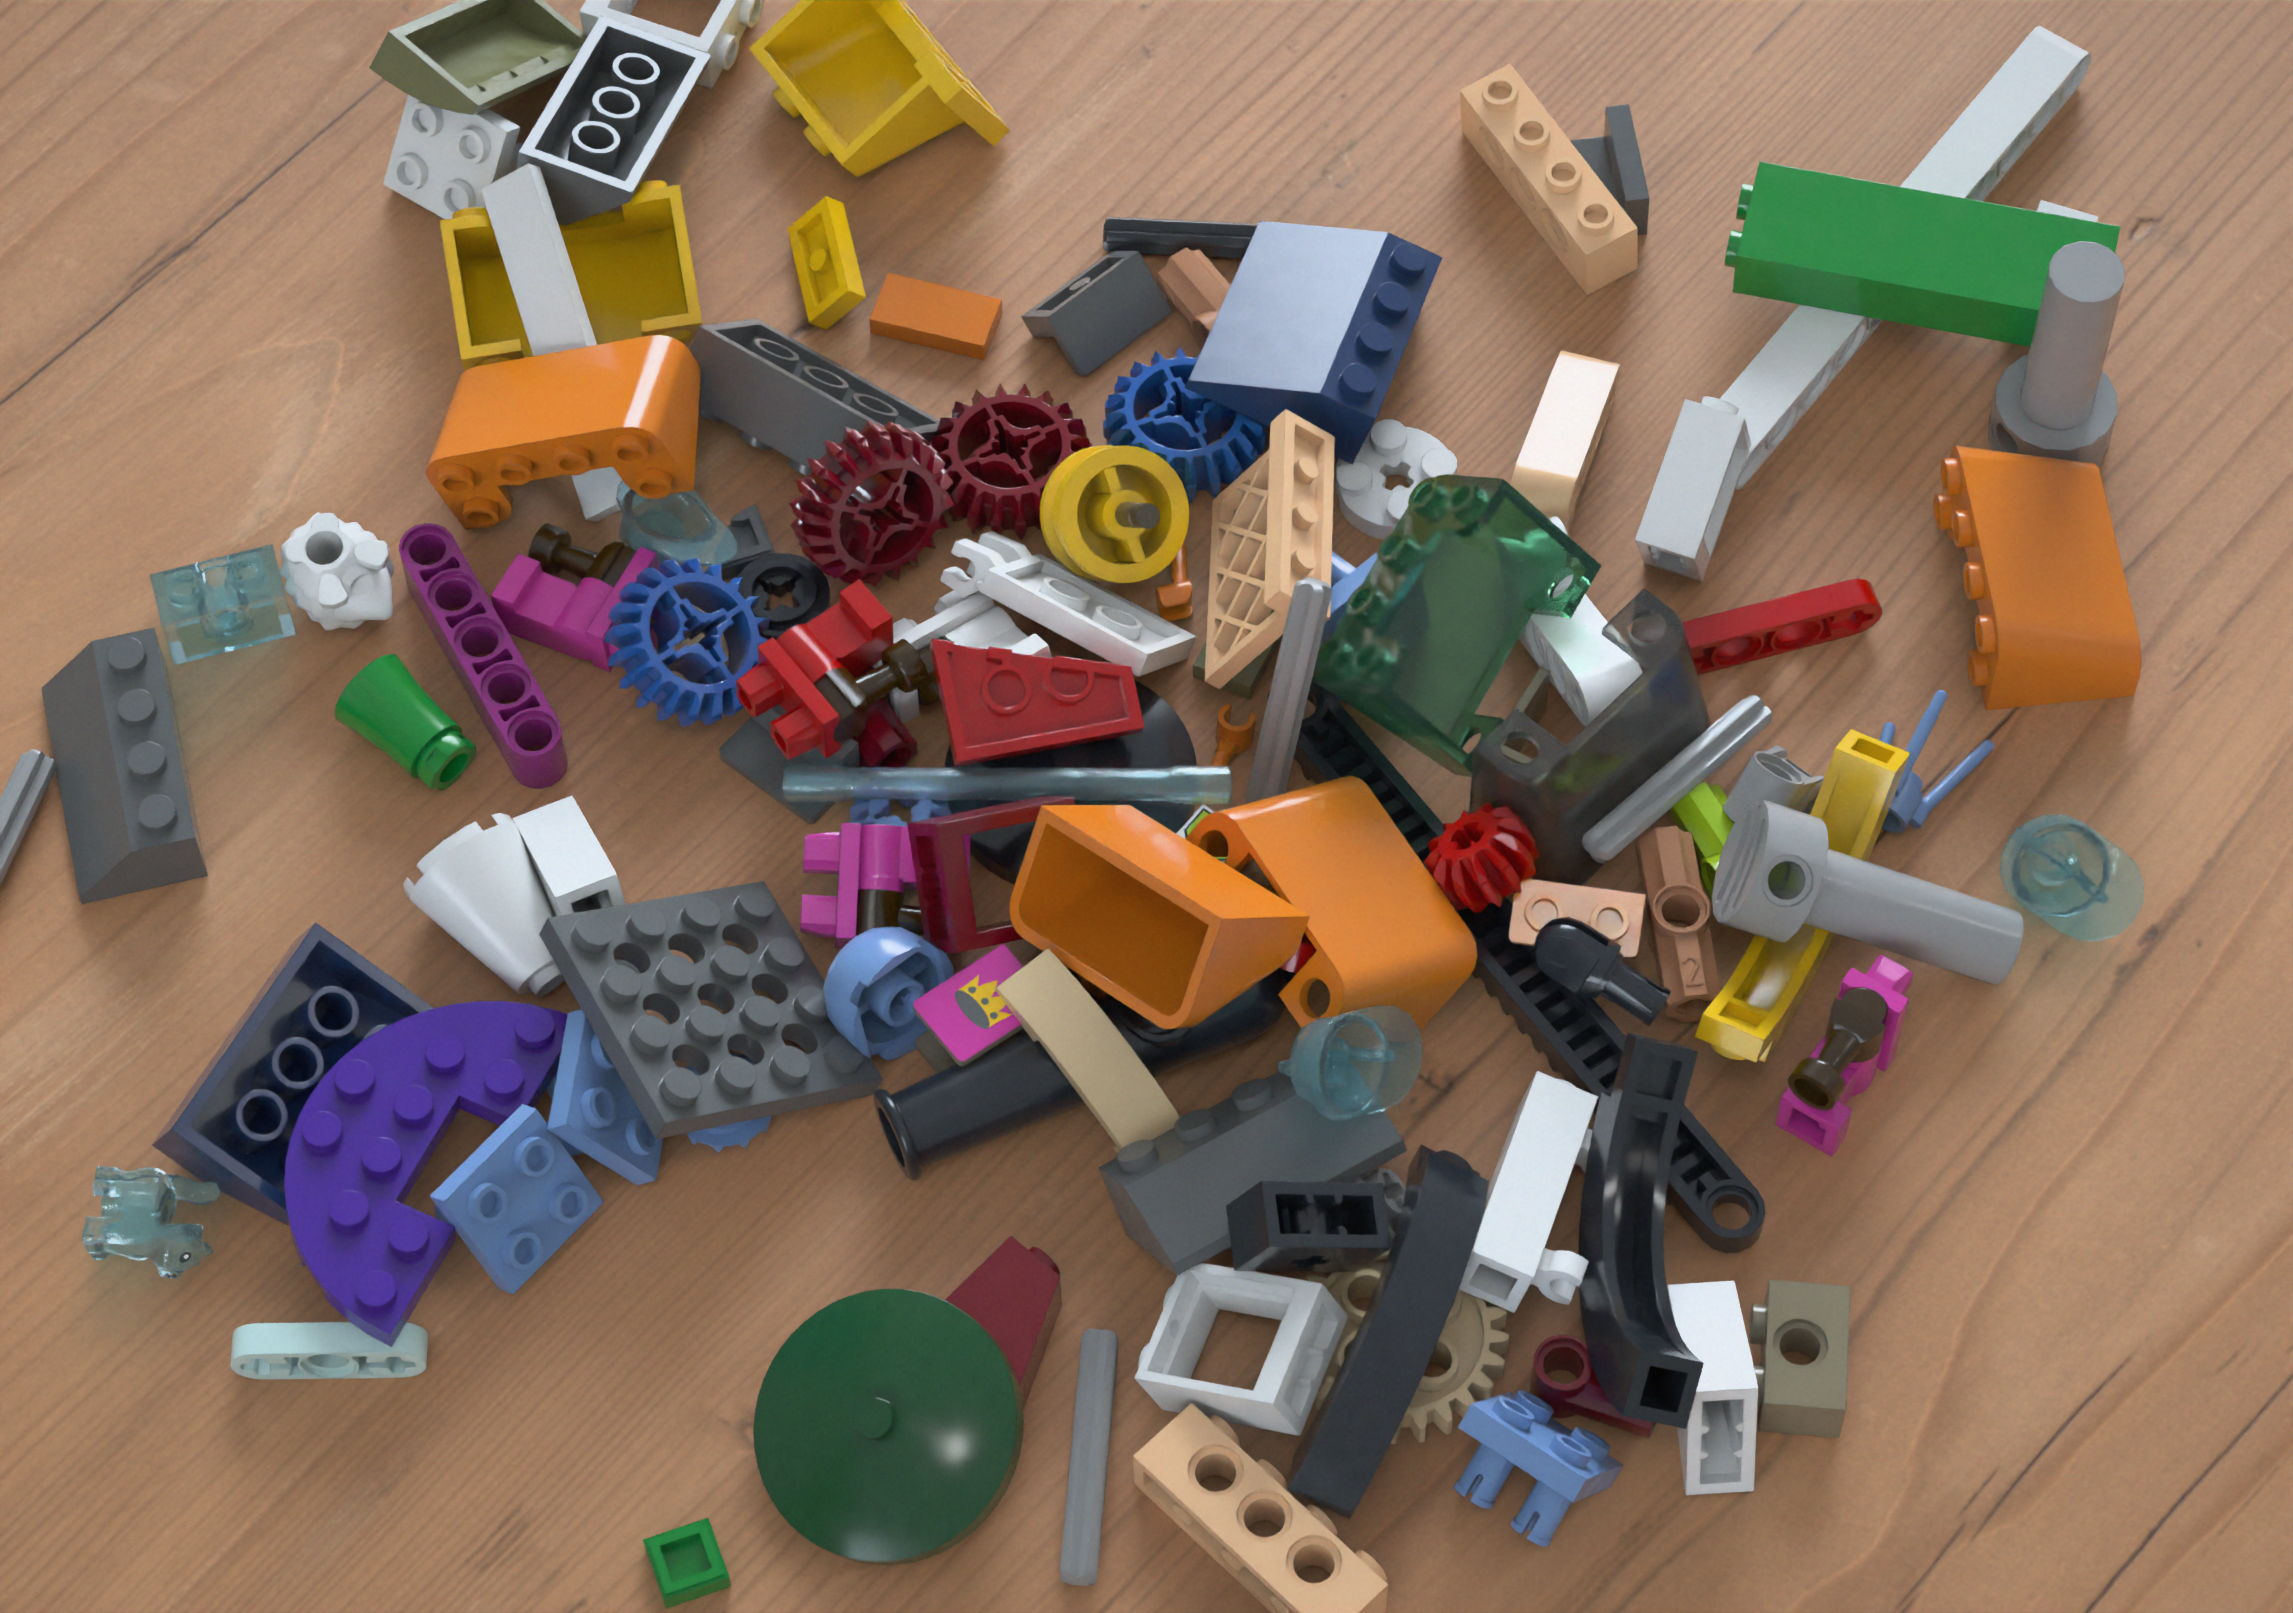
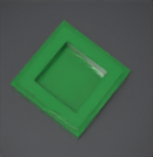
M708 1517L643 1539L645 1551L666 1609L731 1587L730 1578Z

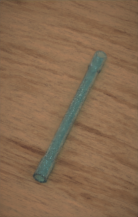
M785 764L783 795L785 802H843L848 799L1026 800L1041 796L1074 797V800L1231 804L1232 768L1231 766H1173L1167 769L846 767L841 764Z

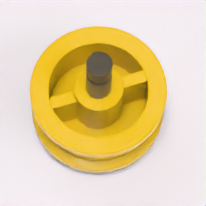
M1098 445L1082 449L1070 455L1051 474L1041 498L1040 523L1043 537L1051 553L1069 571L1095 581L1133 583L1156 575L1175 558L1187 534L1189 504L1185 488L1179 476L1160 456L1135 446Z

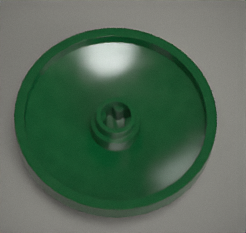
M906 1289L865 1291L835 1301L816 1312L790 1335L772 1360L763 1379L754 1414L753 1434L757 1466L770 1499L780 1514L795 1530L817 1546L838 1556L861 1563L874 1565L911 1563L942 1553L972 1534L997 1507L1009 1487L1019 1461L1024 1429L1023 1403L1017 1378L1005 1352L987 1329L972 1316L945 1300L919 1291Z

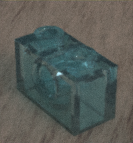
M272 544L150 574L161 624L174 665L296 635Z

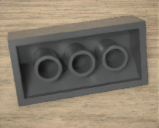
M601 15L518 153L516 170L528 163L541 168L559 224L567 226L631 202L709 65L710 54Z
M757 318L699 326L689 349L701 367L698 415L715 422L726 421L741 430L739 437L742 440L761 449H775L790 458L788 464L794 470L809 476L812 472L807 458L820 460L827 453L824 440L835 442L838 445L843 441L845 427L853 430L856 429L861 433L868 420L875 424L878 423L882 427L891 421L894 424L901 425L906 430L916 431L929 444L932 441V437L937 436V426L940 422L938 419Z
M155 628L91 641L41 688L81 904L208 876L168 670Z
M1326 1046L1321 1049L1315 1048L1303 1051L1289 1061L1288 1067L1265 1079H1254L1239 1085L1233 1090L1232 1097L1209 1109L1194 1110L1181 1116L1175 1122L1174 1128L1152 1140L1136 1141L1122 1148L1118 1152L1116 1159L1104 1164L1099 1169L1126 1235L1168 1269L1179 1275L1231 1247L1226 1205L1260 1181L1350 1182L1406 1152L1407 1149L1402 1137L1354 1064Z

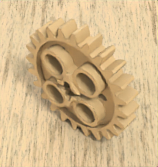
M1390 1250L1356 1272H1324L1326 1278L1311 1273L1306 1276V1281L1322 1283L1348 1315L1316 1395L1315 1408L1318 1411L1340 1370L1366 1312L1358 1310L1351 1303L1359 1298H1372ZM1458 1289L1442 1333L1429 1363L1439 1364L1447 1372L1439 1377L1422 1376L1390 1444L1397 1443L1401 1429L1411 1427L1419 1443L1425 1442L1426 1427L1431 1422H1434L1443 1433L1448 1435L1452 1432V1412L1455 1411L1464 1417L1470 1405L1475 1403L1473 1397L1480 1400L1492 1397L1494 1384L1489 1378L1497 1379L1503 1377L1505 1360L1499 1355L1508 1352L1509 1334L1499 1331L1506 1326V1309L1492 1307L1494 1304Z

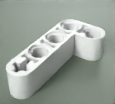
M1554 516L1495 535V548L1504 602L1511 626L1517 638L1538 666L1550 671V682L1580 722L1587 727L1647 708L1649 704L1648 690L1639 663L1578 585L1570 540L1561 520Z

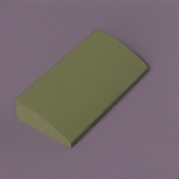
M460 0L388 31L369 68L385 81L422 102L448 111L474 115L567 72L586 41L587 36L544 0Z

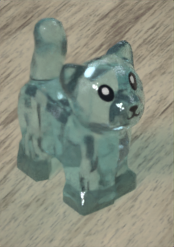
M110 1166L97 1167L92 1189L94 1196H102L101 1217L87 1216L82 1235L86 1251L90 1253L93 1260H105L109 1255H121L133 1260L149 1259L156 1265L161 1276L177 1279L180 1278L184 1271L198 1265L202 1257L212 1255V1248L202 1239L203 1227L196 1223H170L179 1200L194 1205H207L218 1200L221 1191L217 1183L213 1181L196 1182L191 1178L166 1174L164 1171L150 1167L131 1171H123L120 1168Z

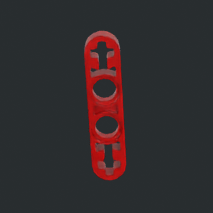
M1859 578L1850 579L1661 628L1644 641L1642 651L1654 679L1660 682L1678 681L1864 632L1879 621L1882 615V608L1869 581Z

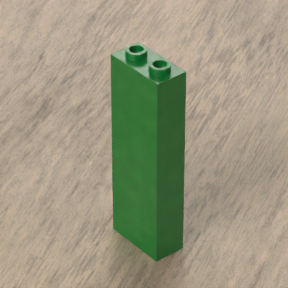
M1759 161L1754 185L1745 183L1742 185L1736 219L1744 220L1745 222L1742 232L1735 230L1730 232L1724 265L1735 268L1732 290L1734 293L2030 347L2049 263L2055 252L2067 244L2084 241L2098 243L2108 247L2115 253L2121 226Z

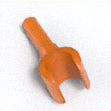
M1183 544L1172 560V583L1155 587L1160 617L1168 622L1189 618L1194 614L1191 600L1192 584L1187 576V546Z
M1224 705L1219 710L1215 737L1217 747L1213 760L1200 785L1203 791L1213 794L1235 753H1242L1252 746L1255 726V714L1251 712L1249 720L1245 725L1236 727L1229 724L1232 705Z

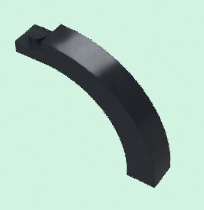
M1628 1033L1612 1094L1601 1093L1586 1163L1578 1255L1588 1261L1583 1280L1579 1286L1582 1324L1594 1373L1611 1405L1624 1417L1686 1429L1704 1362L1690 1351L1676 1326L1666 1286L1663 1242L1666 1191L1671 1158L1698 1051L1689 1046Z
M1420 1145L1409 1164L1399 1223L1391 1245L1392 1248L1389 1251L1379 1281L1340 1370L1309 1430L1293 1456L1288 1490L1348 1519L1352 1516L1371 1482L1417 1390L1452 1308L1475 1243L1485 1206L1489 1181L1480 1177V1173L1472 1170L1471 1165L1465 1159L1453 1152L1446 1150L1436 1152Z

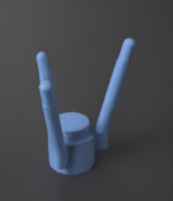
M1938 690L1935 693L1905 751L1910 753V756L1881 828L1885 831L1900 833L1907 828L1908 824L1914 828H1921L1929 812L1994 749L1993 741L1985 740L1923 798V794L1920 791L1923 787V782L1911 769L1947 699V693L1944 690ZM1892 722L1885 723L1879 740L1889 745H1892L1896 729Z

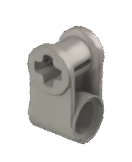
M1775 745L1766 751H1756L1722 806L1723 811L1731 820L1736 822L1743 809L1753 800L1764 799L1810 815L1824 776L1818 775L1813 777L1787 759V750L1780 745Z

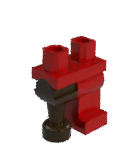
M860 579L839 592V603L806 624H799L788 629L777 640L772 637L757 646L759 664L736 681L737 698L751 716L758 717L778 704L787 712L769 724L770 735L775 745L788 760L815 747L827 759L841 750L842 741H846L854 736L858 737L864 731L869 707L896 687L904 693H910L929 681L927 668L916 649L905 639L894 643L892 616ZM882 660L883 665L854 678L857 674Z

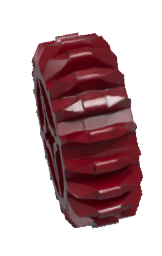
M999 384L995 396L989 398L976 390L972 397V406L955 401L954 409H952V418H940L939 425L937 426V436L932 437V441L929 444L941 454L942 460L946 463L944 469L948 471L949 477L954 482L947 490L955 504L948 509L953 522L967 518L968 527H970L973 534L985 526L991 527V531L1002 535L1004 530H1015L1016 535L1021 541L1028 527L1035 526L1042 532L1040 503L1045 485L1054 470L1070 455L1082 449L1092 447L1089 438H1087L1086 427L1082 419H1073V411L1070 409L1068 402L1054 406V399L1051 397L1049 390L1037 398H1032L1025 384L1018 394H1007L1003 386ZM974 451V456L968 458L969 455ZM1055 465L1054 468L1048 473L1047 467ZM1048 473L1046 476L1035 482V480L1038 477Z
M868 420L861 433L856 429L853 430L845 427L843 441L838 445L835 442L824 440L827 453L820 460L807 458L812 472L809 477L795 480L798 491L803 495L789 503L793 514L797 517L790 526L794 530L795 536L800 540L799 545L802 547L804 555L813 563H816V566L824 574L835 579L839 577L843 582L850 584L860 579L876 587L883 574L899 580L901 566L905 563L919 567L917 554L924 547L936 549L932 535L935 530L948 528L945 517L941 513L955 505L950 498V494L947 492L954 482L949 477L948 471L944 469L946 463L942 460L941 454L931 445H928L929 442L916 431L912 432L909 429L906 430L901 425L894 424L891 421L882 427L880 424H875Z

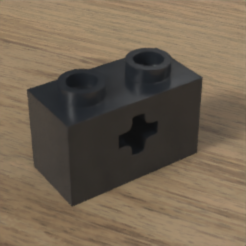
M1260 1181L1226 1205L1234 1271L1356 1272L1392 1248L1383 1183Z

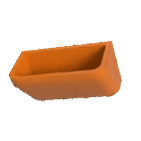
M1041 805L1009 905L1012 925L1023 939L1042 951L1049 948L1063 965L1164 1029L1191 1028L1198 1025L1291 960L1298 951L1310 918L1306 913L1131 805Z

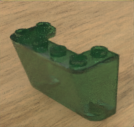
M1451 474L1426 478L1411 492L1408 507L1394 531L1381 543L1377 552V559L1362 585L1349 597L1346 604V612L1332 636L1319 648L1313 674L1314 680L1318 685L1455 775L1479 778L1509 724L1500 717L1475 714L1477 708L1532 614L1571 618L1601 565L1504 479ZM1573 575L1569 587L1561 595L1553 598V593L1558 584L1566 577ZM1481 733L1476 747L1469 754L1465 752L1463 747L1467 741L1474 735Z

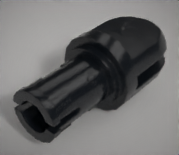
M1571 917L1556 918L1544 925L1536 936L1533 954L1537 967L1547 977L1586 1001L1590 997L1597 999L1601 995L1643 1021L1645 1025L1650 1026L1671 992L1668 988L1662 987L1622 962L1621 960L1624 955L1619 953L1621 946L1582 921Z

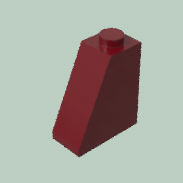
M1010 1236L945 1301L972 1316L996 1339L1014 1370L1024 1410L1062 1306L1061 1281L1058 1266L1044 1251L1035 1246L1028 1250L1014 1237Z

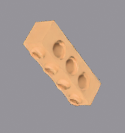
M1508 64L1461 89L1460 107L1463 134L1588 296L1638 268L1637 226L1512 65Z
M1191 1403L1133 1455L1134 1484L1271 1613L1386 1612L1387 1576L1377 1561L1363 1550H1358L1354 1553L1336 1537V1527L1322 1510L1312 1504L1305 1508L1287 1491L1288 1484L1271 1463L1264 1459L1255 1462L1239 1447L1240 1441L1238 1436L1221 1417L1212 1414L1208 1418ZM1209 1476H1222L1231 1481L1232 1485L1223 1491L1214 1492L1206 1490L1199 1483ZM1265 1520L1277 1524L1281 1530L1270 1537H1259L1252 1534L1247 1528L1257 1521ZM1307 1566H1318L1325 1569L1331 1576L1320 1583H1308L1300 1579L1296 1573Z

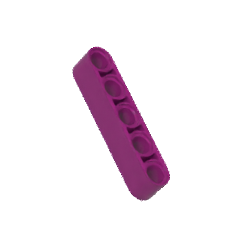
M424 523L412 527L405 532L399 544V553L411 596L513 776L520 784L529 788L543 789L553 786L562 779L568 765L562 730L557 716L452 534L445 527L438 524ZM433 561L436 562V563H434V564L424 565V564L429 563V562H433ZM464 607L460 610L449 611L452 608ZM481 653H491L484 657H475ZM508 699H518L510 704H500ZM534 746H546L538 751H526Z

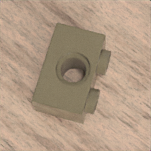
M1769 1279L1764 1304L1752 1303L1749 1344L1761 1345V1364L1753 1365L1758 1385V1431L1833 1438L1840 1437L1847 1401L1850 1286ZM1789 1351L1802 1352L1812 1360V1363L1795 1365L1787 1361L1782 1354Z

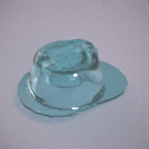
M623 480L619 483L616 496L622 512L619 537L625 546L636 551L639 547H643L655 552L659 565L665 560L674 558L680 567L688 559L698 557L701 566L722 565L730 562L737 554V540L731 531L709 509L705 501L695 490L669 494L661 499H648L630 489Z
M2042 815L2025 822L2021 827L2018 826L2008 839L2001 853L2000 875L2005 890L2019 904L2058 931L2075 939L2101 941L2119 935L2135 921L2143 905L2144 881L2138 865L2120 847L2082 821L2067 815Z
M1377 1005L1347 1012L1336 1017L1316 1019L1301 1029L1294 1040L1290 1058L1278 1062V1071L1291 1077V1083L1297 1094L1311 1105H1314L1319 1114L1329 1121H1346L1384 1111L1401 1102L1413 1088L1419 1074L1423 1050L1419 1029L1411 1016L1396 1006Z

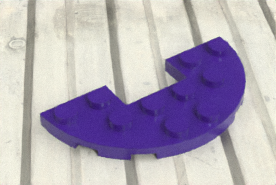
M477 1001L429 1009L403 1018L360 1042L326 1073L309 1096L294 1127L285 1162L284 1189L288 1223L293 1243L302 1265L307 1266L314 1280L323 1289L326 1300L349 1322L369 1336L390 1347L393 1346L456 1240L455 1226L403 1204L458 1111L462 1109L501 1126L522 1104L535 1108L558 1070L568 1014L532 1004L507 1001Z

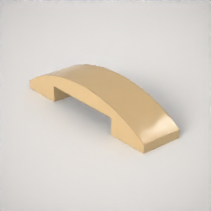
M1049 948L995 988L1033 1041L1039 1040L1116 1145L1113 1149L1117 1154L1122 1148L1133 1142L1152 1140L1174 1128V1124L1180 1116L1165 1093L1115 1025Z

